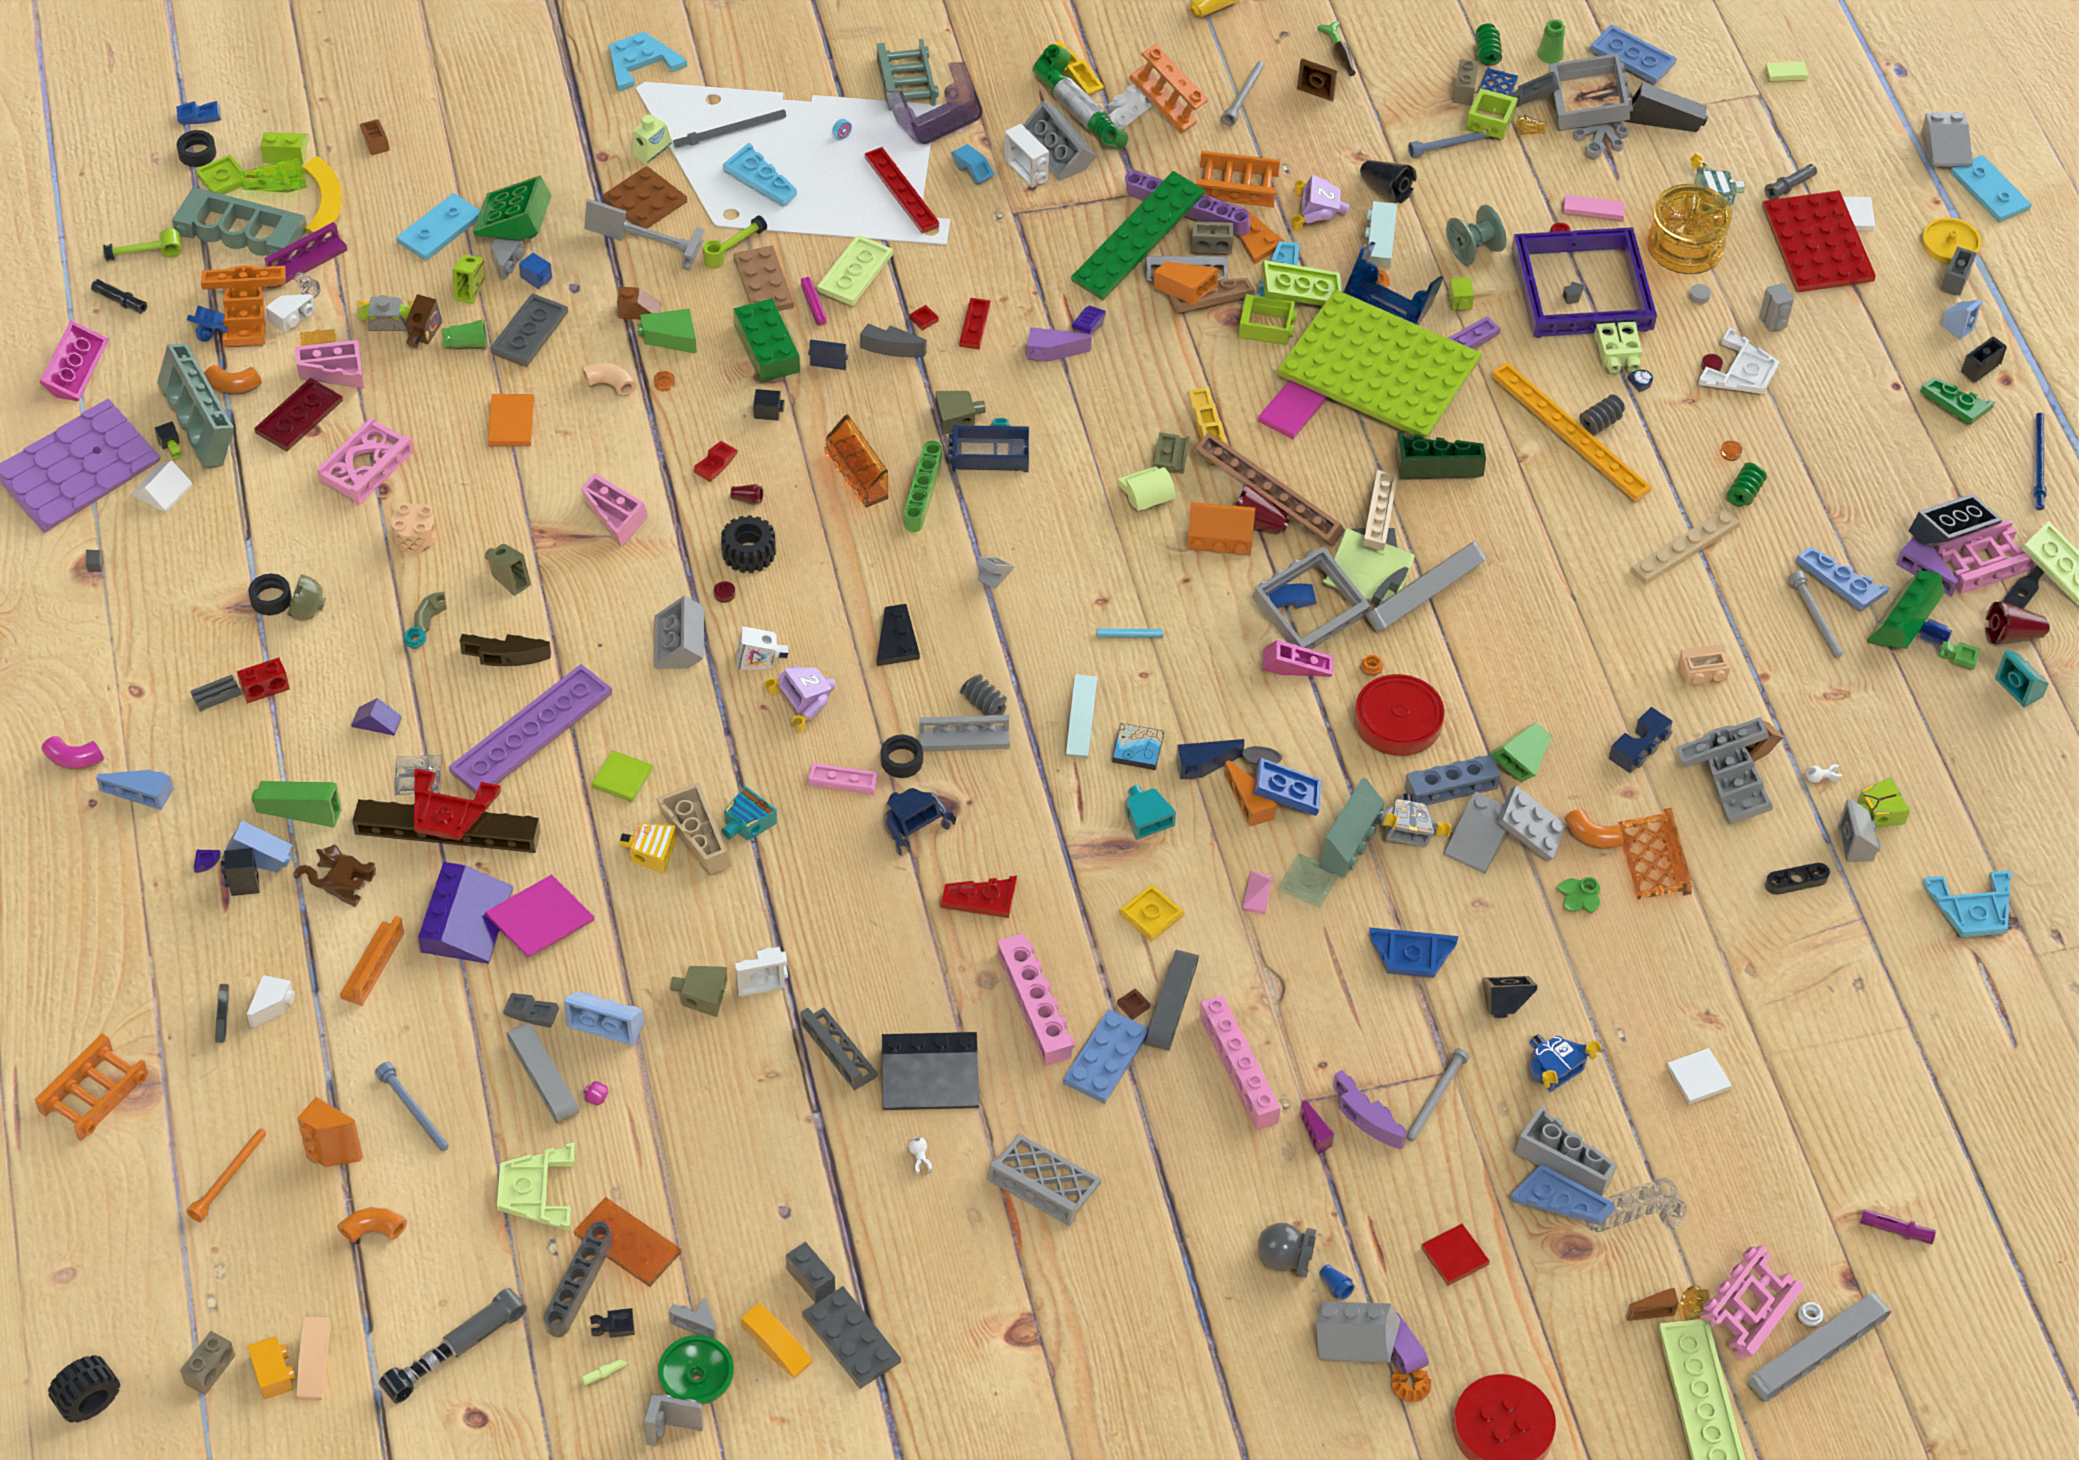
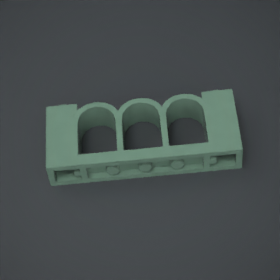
M192 187L172 219L174 229L182 237L194 239L197 236L204 242H216L222 239V243L226 247L240 249L248 246L251 253L260 256L274 254L302 239L306 232L305 215ZM211 211L223 214L217 223L203 225ZM237 218L249 221L244 229L236 232L229 231ZM262 225L275 228L270 236L261 239L255 238Z
M168 344L157 384L164 397H167L170 407L176 409L179 424L182 428L187 429L190 444L196 449V455L202 466H223L234 427L188 344Z

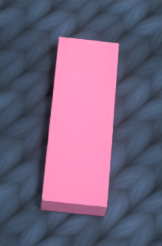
M1565 195L1563 214L1623 221L1625 202Z
M812 763L808 785L875 795L879 772Z

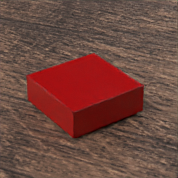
M924 305L910 314V320L923 331L937 323L939 316L928 306Z

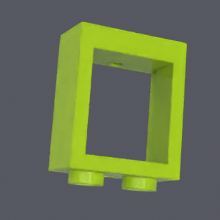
M1480 88L1468 114L1466 130L1504 139L1515 115L1518 98ZM1478 110L1504 116V119L1494 118L1477 112Z
M1246 294L1239 327V338L1287 345L1289 337H1293L1295 325H1291V323H1296L1297 310H1294L1295 301ZM1255 313L1287 318L1285 328L1250 323L1251 315Z

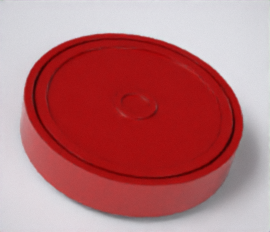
M1390 674L1378 677L1363 687L1357 697L1354 721L1358 733L1371 747L1391 755H1412L1428 749L1437 741L1442 731L1445 709L1440 695L1427 682L1410 675Z
M1508 1374L1489 1375L1471 1383L1459 1397L1453 1417V1433L1456 1443L1468 1460H1543L1551 1448L1556 1430L1555 1412L1547 1396L1530 1381Z

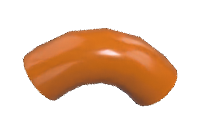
M212 365L204 372L211 387L224 393H245L262 384L259 374L253 367H249L241 372L230 373L222 370L218 365Z
M1583 809L1573 810L1565 816V822L1570 831L1585 844L1600 849L1623 846V835L1618 825H1597L1589 819L1586 811Z
M370 1207L355 1211L337 1225V1228L352 1243H355L364 1234L370 1232H380L394 1240L406 1228L407 1220L387 1208Z

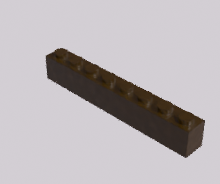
M358 799L352 821L355 835L536 853L541 831L539 818L528 815L517 816L508 813H488L485 811L460 841L415 832L414 804L380 802L372 799Z

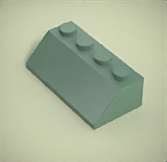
M1362 777L1325 838L1320 867L1343 877H1346L1349 870L1353 871L1355 869L1358 855L1364 854L1367 840H1372L1376 832V825H1381L1379 817L1383 813L1384 801L1366 778Z

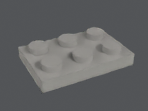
M1518 786L1510 789L1497 822L1547 862L1554 859L1566 827L1563 821Z

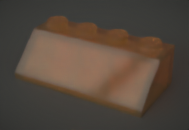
M847 414L827 435L824 450L826 456L833 460L837 472H841L844 476L847 486L852 487L856 499L861 501L865 508L888 499V470Z

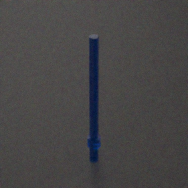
M2037 413L2036 486L2034 487V497L2036 498V509L2043 510L2045 508V497L2047 496V488L2044 481V414Z

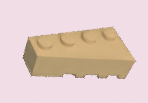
M699 782L656 798L661 814L670 825L676 826V833L710 875L732 867Z

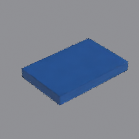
M1259 758L1256 766L1254 794L1317 816L1320 811L1322 780Z

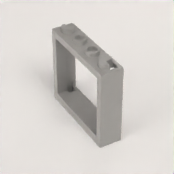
M1618 53L1548 64L1549 73L1555 72L1560 88L1552 92L1559 130L1630 120V111H1633L1632 99L1628 100L1630 98L1629 86L1625 87V85H1628L1626 73L1623 74L1625 72L1624 62L1620 63ZM1609 73L1615 74L1621 104L1565 111L1560 81Z
M1325 547L1317 551L1311 550L1306 555V558L1301 561L1299 559L1295 560L1289 565L1288 569L1277 571L1268 581L1262 580L1255 587L1252 599L1287 643L1308 649L1315 648L1365 617V614L1371 607ZM1319 564L1352 608L1301 639L1267 595Z

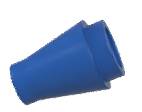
M1329 1264L1320 1270L1319 1275L1323 1278L1335 1298L1344 1300L1352 1294L1355 1286L1351 1278L1337 1271Z

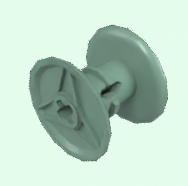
M1487 204L1481 205L1477 210V224L1475 225L1471 223L1467 226L1458 218H1450L1447 222L1446 234L1450 248L1455 257L1465 265H1471L1474 262L1477 253L1476 247H1481L1482 243H1485L1489 249L1495 252H1501L1506 247L1507 239L1503 222L1498 213Z

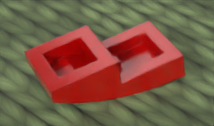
M723 441L718 442L708 450L707 457L694 466V473L711 482L730 464L737 455L738 450Z

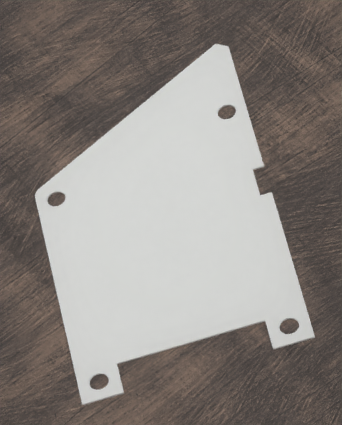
M644 82L636 88L649 113L667 125L672 142L675 139L686 137L689 133H700L785 109L786 117L701 140L698 144L694 145L687 144L676 148L674 144L670 146L672 153L714 225L724 228L745 229L751 225L753 218L760 215L765 219L768 226L764 231L850 238L860 235L867 239L947 245L950 219L937 218L939 221V232L934 236L921 233L867 162L865 153L883 147L923 200L933 130L963 132L966 107L897 102V110L889 111L887 101L820 95H812L811 102L783 100L782 92ZM709 95H717L721 98V101L718 104L711 105L705 99ZM944 113H950L955 119L951 123H944L940 121L939 117ZM839 119H846L852 124V131L845 139H838L832 132L834 124ZM750 143L757 153L759 152L768 164H772L775 167V171L779 175H783L797 189V196L783 206L724 171L723 164L746 144ZM727 210H736L739 213V217L734 220H728L724 218L723 214Z

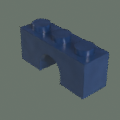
M1650 707L1637 722L1635 733L1642 738H1633L1624 733L1611 746L1609 760L1628 773H1631L1636 767L1640 768L1644 764L1646 757L1649 754L1653 755L1657 751L1659 744L1662 741L1666 742L1670 738L1673 721L1653 707Z

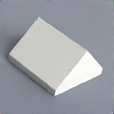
M170 460L158 465L131 495L167 513L190 489L192 482Z

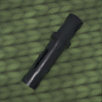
M96 279L91 284L92 291L120 303V306L123 308H130L139 314H142V311L145 312L147 309V302L134 297L130 292H123L100 279Z

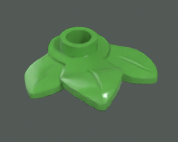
M1585 877L1581 881L1570 878L1557 886L1559 891L1567 895L1564 902L1565 910L1576 912L1585 908L1588 912L1593 913L1599 908L1600 899L1598 895L1600 893V885L1595 878Z

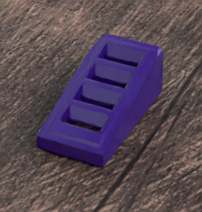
M1088 305L1072 323V328L1090 334L1103 326L1106 311Z

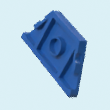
M1369 927L1368 933L1387 973L1434 978L1458 943V936L1371 927Z

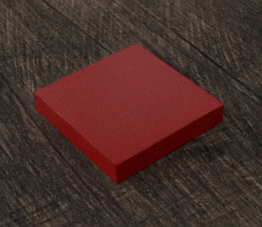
M1463 1223L1421 1245L1422 1251L1448 1286L1486 1267L1490 1262Z

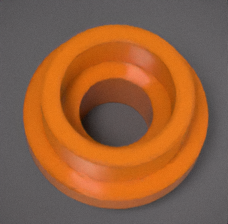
M1368 655L1362 660L1361 669L1367 675H1378L1383 670V663L1377 655Z

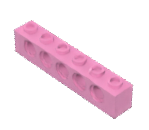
M1024 933L998 940L997 955L1046 1066L1072 1058V1048L1075 1047L1072 1035L1067 1034L1064 1016L1059 1015L1057 1011L1058 1003L1055 996L1051 997L1049 981L1047 978H1043L1041 974V963L1039 959L1035 960L1032 942L1027 941Z
M1220 995L1202 1001L1199 1018L1256 1130L1277 1124L1279 1122L1280 1106L1224 996Z

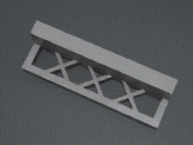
M1009 715L920 717V744L923 751L1010 749ZM1004 723V726H994L993 724ZM980 724V726L978 727H972L970 725ZM924 725H934L936 727L924 728ZM949 725H958L957 727H949Z

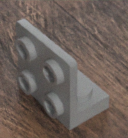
M652 1394L644 1421L647 1445L657 1446L659 1437H664L666 1425L702 1431L704 1426L702 1404L692 1399L680 1400L667 1394Z

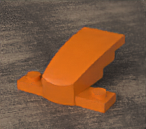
M241 265L229 269L202 270V290L226 288L223 300L225 314L223 326L228 327L226 333L223 332L224 347L266 344V317L262 286L285 285V266L258 267Z

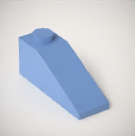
M141 770L98 774L96 777L100 791L162 810L174 790L171 777L164 772Z

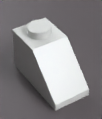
M263 975L247 1012L250 1027L255 1028L286 1012L288 1005L293 1003L295 996L289 980Z

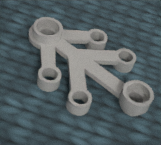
M1605 103V104H1603L1602 106H1608V105H1614V104H1613V103ZM1621 121L1611 122L1617 129L1616 134L1608 125L1609 123L1580 127L1574 130L1573 139L1581 142L1585 139L1586 135L1597 132L1594 141L1589 142L1586 147L1587 157L1595 160L1601 156V143L1604 135L1612 142L1611 149L1613 151H1621L1624 145L1621 139L1628 136V127L1624 126Z

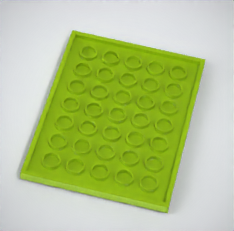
M1335 289L1278 368L1277 375L1412 435H1423V438L1427 439L1481 360L1482 353Z

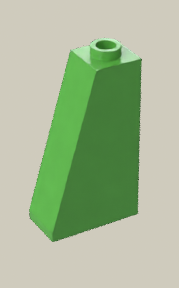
M261 781L258 789H255L252 794V802L257 813L335 828L342 811L337 783Z

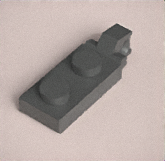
M1553 71L1519 85L1518 89L1508 94V96L1518 98L1516 107L1560 89L1557 76Z

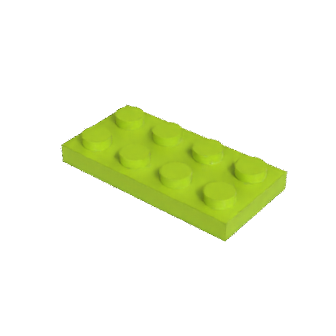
M1264 260L1261 264L1265 297L1324 306L1335 289L1342 292L1339 272Z

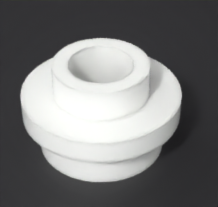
M1814 1302L1803 1304L1798 1311L1800 1321L1807 1326H1817L1823 1320V1311Z

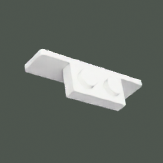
M1133 84L1128 86L1124 93L1115 96L1114 100L1108 104L1111 112L1108 118L1121 130L1154 104Z

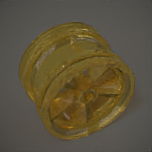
M1680 184L1662 192L1655 204L1653 223L1647 242L1649 253L1653 259L1662 267L1681 274H1700L1713 269L1721 261L1726 245V235L1732 220V210L1729 203L1715 190L1697 184ZM1678 223V225L1674 227L1669 226V224Z

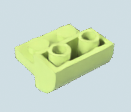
M1154 466L1118 479L1119 487L1128 494L1129 503L1138 511L1147 510L1151 506L1164 504L1176 498L1173 481L1165 467L1159 469Z

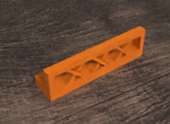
M395 916L391 924L382 921L340 993L341 999L363 1006L404 935L401 917Z

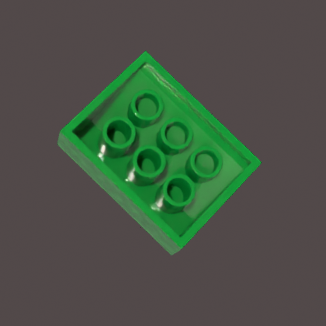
M540 175L487 193L473 229L474 235L516 240L535 237L539 233L551 198V194L542 176Z

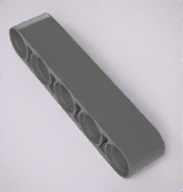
M1175 950L1149 1028L1146 1045L1170 1050L1197 968L1199 955Z
M598 1221L591 1224L545 1312L544 1321L547 1330L554 1337H562L569 1331L612 1247L613 1237L610 1227L605 1222ZM600 1234L606 1235L602 1239H596V1237ZM587 1256H595L591 1260H584ZM579 1276L584 1277L581 1281H574ZM566 1298H573L571 1302L563 1303ZM562 1319L559 1324H552L554 1320Z

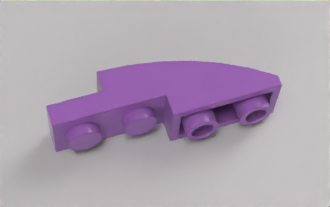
M1343 1070L1335 1073L1333 1088L1341 1096L1339 1109L1358 1128L1376 1140L1398 1149L1404 1148L1406 1131L1401 1124H1397L1392 1118L1390 1110L1383 1106L1379 1100L1370 1104L1369 1098L1358 1090L1353 1078L1347 1076Z

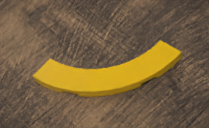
M316 155L302 166L303 172L315 181L321 191V203L318 212L305 227V231L308 234L332 222L335 223L342 209V192L339 180L331 167Z

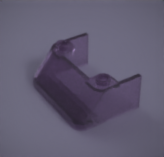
M965 61L948 63L954 83L949 84L945 89L944 95L947 103L918 117L908 107L902 90L885 92L897 123L916 143L928 144L981 118L983 113L982 106Z

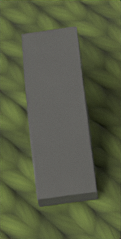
M868 323L860 333V348L888 356L924 357L927 354V340L891 325L887 330Z

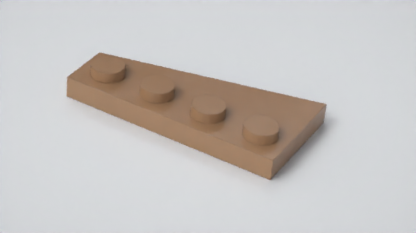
M1248 278L1221 279L1220 283L1195 305H1191L1169 294L1167 296L1177 313L1245 299L1246 294L1255 295V289Z

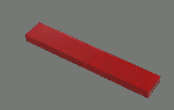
M880 147L866 152L865 159L919 231L925 233L938 228V219L884 148Z

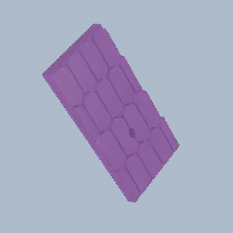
M108 398L81 413L77 418L60 426L53 433L25 447L18 454L1 462L0 483L43 533H46L159 462L161 457Z

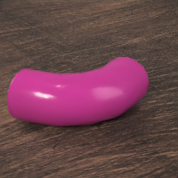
M53 736L48 738L41 747L42 752L53 763L69 769L86 768L104 760L101 750L94 741L82 746H69L60 737Z

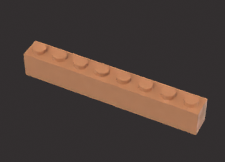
M1207 432L1196 447V450L1202 457L1244 486L1248 484L1287 513L1288 517L1331 547L1336 544L1345 532L1344 527L1337 520L1210 432Z

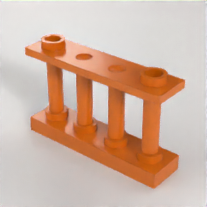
M1155 43L1141 54L1147 60L1146 65L1133 72L1129 79L1182 134L1197 122V119L1191 114L1192 111L1205 104L1209 98ZM1153 68L1161 75L1159 80L1151 72ZM1166 82L1174 89L1172 93L1164 86ZM1179 96L1187 102L1186 107L1178 101Z
M1201 150L1200 168H1205L1203 179L1197 178L1196 185L1205 190V195L1224 202L1274 208L1276 188L1271 187L1272 176H1279L1280 160ZM1213 169L1225 170L1223 181L1211 180ZM1233 171L1244 173L1243 184L1231 182ZM1252 174L1264 175L1263 186L1251 185Z
M103 1033L35 1098L38 1111L44 1116L56 1110L75 1123L74 1129L80 1141L87 1135L92 1134L96 1126L137 1085L142 1084L148 1075L143 1060H140L132 1067L113 1054L110 1039ZM102 1061H108L126 1075L116 1084L95 1069ZM86 1077H90L108 1089L109 1092L99 1100L78 1085ZM68 1094H74L92 1108L82 1117L61 1102Z

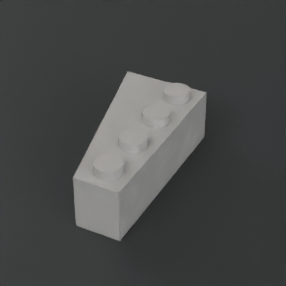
M1541 1105L1520 1135L1515 1154L1538 1166L1542 1164L1603 1196L1612 1182L1617 1165L1594 1146L1589 1147L1585 1144L1579 1134L1570 1132L1564 1127V1122L1557 1117L1555 1119L1547 1113L1548 1110Z

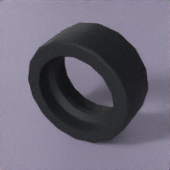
M188 131L177 140L176 146L179 159L187 166H205L216 157L217 151L214 138L206 131ZM193 145L207 146L201 152L193 153L186 151L187 148Z
M273 573L263 574L250 583L248 589L250 603L256 612L268 616L277 615L290 606L292 601L290 585L283 576ZM276 588L283 591V594L274 600L265 601L257 598L266 589Z
M901 734L894 735L883 743L881 748V765L886 773L892 777L908 778L915 775L921 769L923 764V748L917 739ZM898 749H905L914 753L915 758L908 763H896L889 759V754Z

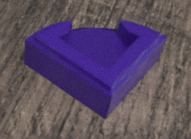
M197 849L194 872L200 873L214 867L221 857L220 850Z

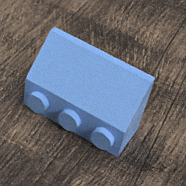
M577 991L566 997L564 1001L567 1026L569 1028L632 1046L635 1045L644 1025L643 1010L635 1006L619 1004L611 999L605 1000L595 997L590 993H580Z

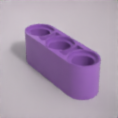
M1397 1313L1400 1318V1324L1391 1358L1401 1372L1406 1375L1428 1366L1429 1361L1424 1348L1399 1313Z

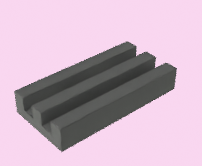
M233 675L226 676L190 691L199 711L242 695Z

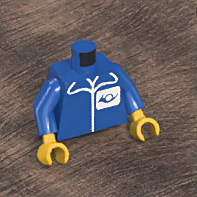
M1537 1034L1529 1042L1535 1049L1530 1061L1531 1077L1534 1081L1544 1084V1087L1551 1093L1584 1071L1587 1061L1586 1056H1589L1592 1060L1597 1058L1596 1052H1603L1601 1045L1598 1041L1578 1044L1563 1039L1561 1036H1555L1546 1041L1540 1034Z

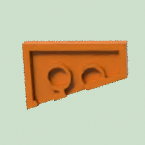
M1248 211L1250 231L1245 235H1237V237L1242 240L1246 252H1249L1252 257L1251 260L1255 265L1274 253L1279 241L1284 242V240Z

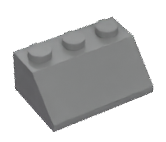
M685 595L655 615L654 667L656 669L690 668L703 659L704 606Z
M1322 1302L1316 1321L1319 1359L1321 1361L1390 1363L1400 1324V1318L1390 1303Z

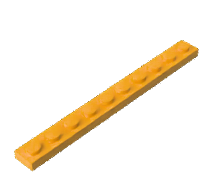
M1507 362L1492 371V378L1633 501L1636 502L1651 492L1652 486L1511 364Z

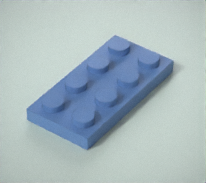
M1612 24L1590 47V51L1599 56L1618 53L1620 63L1624 62L1626 70L1653 84H1656L1675 65L1677 59Z
M1108 1009L1064 1077L1063 1084L1105 1104L1147 1039L1149 1028Z

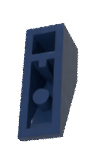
M1244 739L1177 744L1176 759L1180 779L1202 778L1225 766L1226 761L1232 762L1242 757L1245 744Z

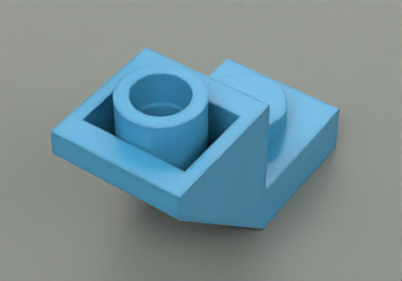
M969 144L951 152L959 170L967 167L975 184L995 175L986 157Z

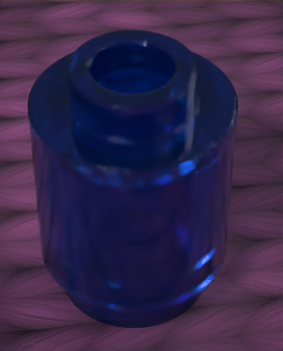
M1929 618L1918 633L1921 634V639L1940 646L1943 644V641H1949L1952 630L1948 629V626Z

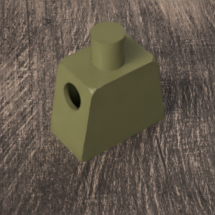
M936 391V409L943 435L952 433L953 425L974 426L975 414L986 413L984 400L972 402L969 391Z
M501 544L495 549L490 548L486 551L485 558L489 562L492 576L512 595H517L531 585L527 565L522 553L506 544Z
M690 966L685 978L672 977L670 990L681 992L683 1006L718 1017L728 982L727 967Z

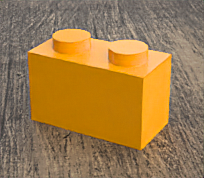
M277 1336L247 1345L264 1400L293 1390L291 1380L295 1379L291 1364L288 1366L285 1364L284 1359L289 1357L285 1344L279 1345Z

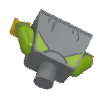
M380 295L378 297H371L370 301L358 300L357 312L361 320H368V331H407L405 322L414 301H408V307L398 297Z

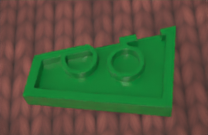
M1935 377L1922 385L1920 390L1929 399L1935 401L1970 425L1990 411L1995 404V401L1990 399L1987 402L1978 399L1975 393L1970 392L1966 394L1958 391L1957 386Z

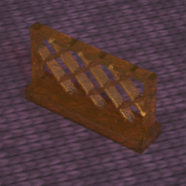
M1672 807L1663 809V814L1618 822L1623 835V846L1637 900L1682 892L1683 896L1692 894V881ZM1659 822L1661 826L1657 832L1647 828L1650 823ZM1635 827L1638 829V832L1633 837L1627 834L1624 828ZM1643 832L1652 836L1648 843L1638 839ZM1657 839L1665 843L1661 851L1652 847ZM1634 843L1644 848L1639 855L1630 851ZM1647 851L1657 855L1653 862L1643 858ZM1661 858L1670 862L1667 869L1656 865ZM1639 862L1648 866L1644 873L1635 870ZM1653 869L1662 873L1657 881L1648 876ZM1667 876L1675 880L1676 885L1666 886L1662 882ZM1644 880L1654 885L1651 890H1640V885Z

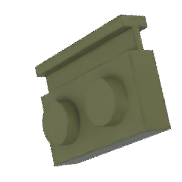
M1159 432L1154 466L1159 469L1165 467L1169 472L1181 471L1184 474L1189 437L1181 438L1180 435Z

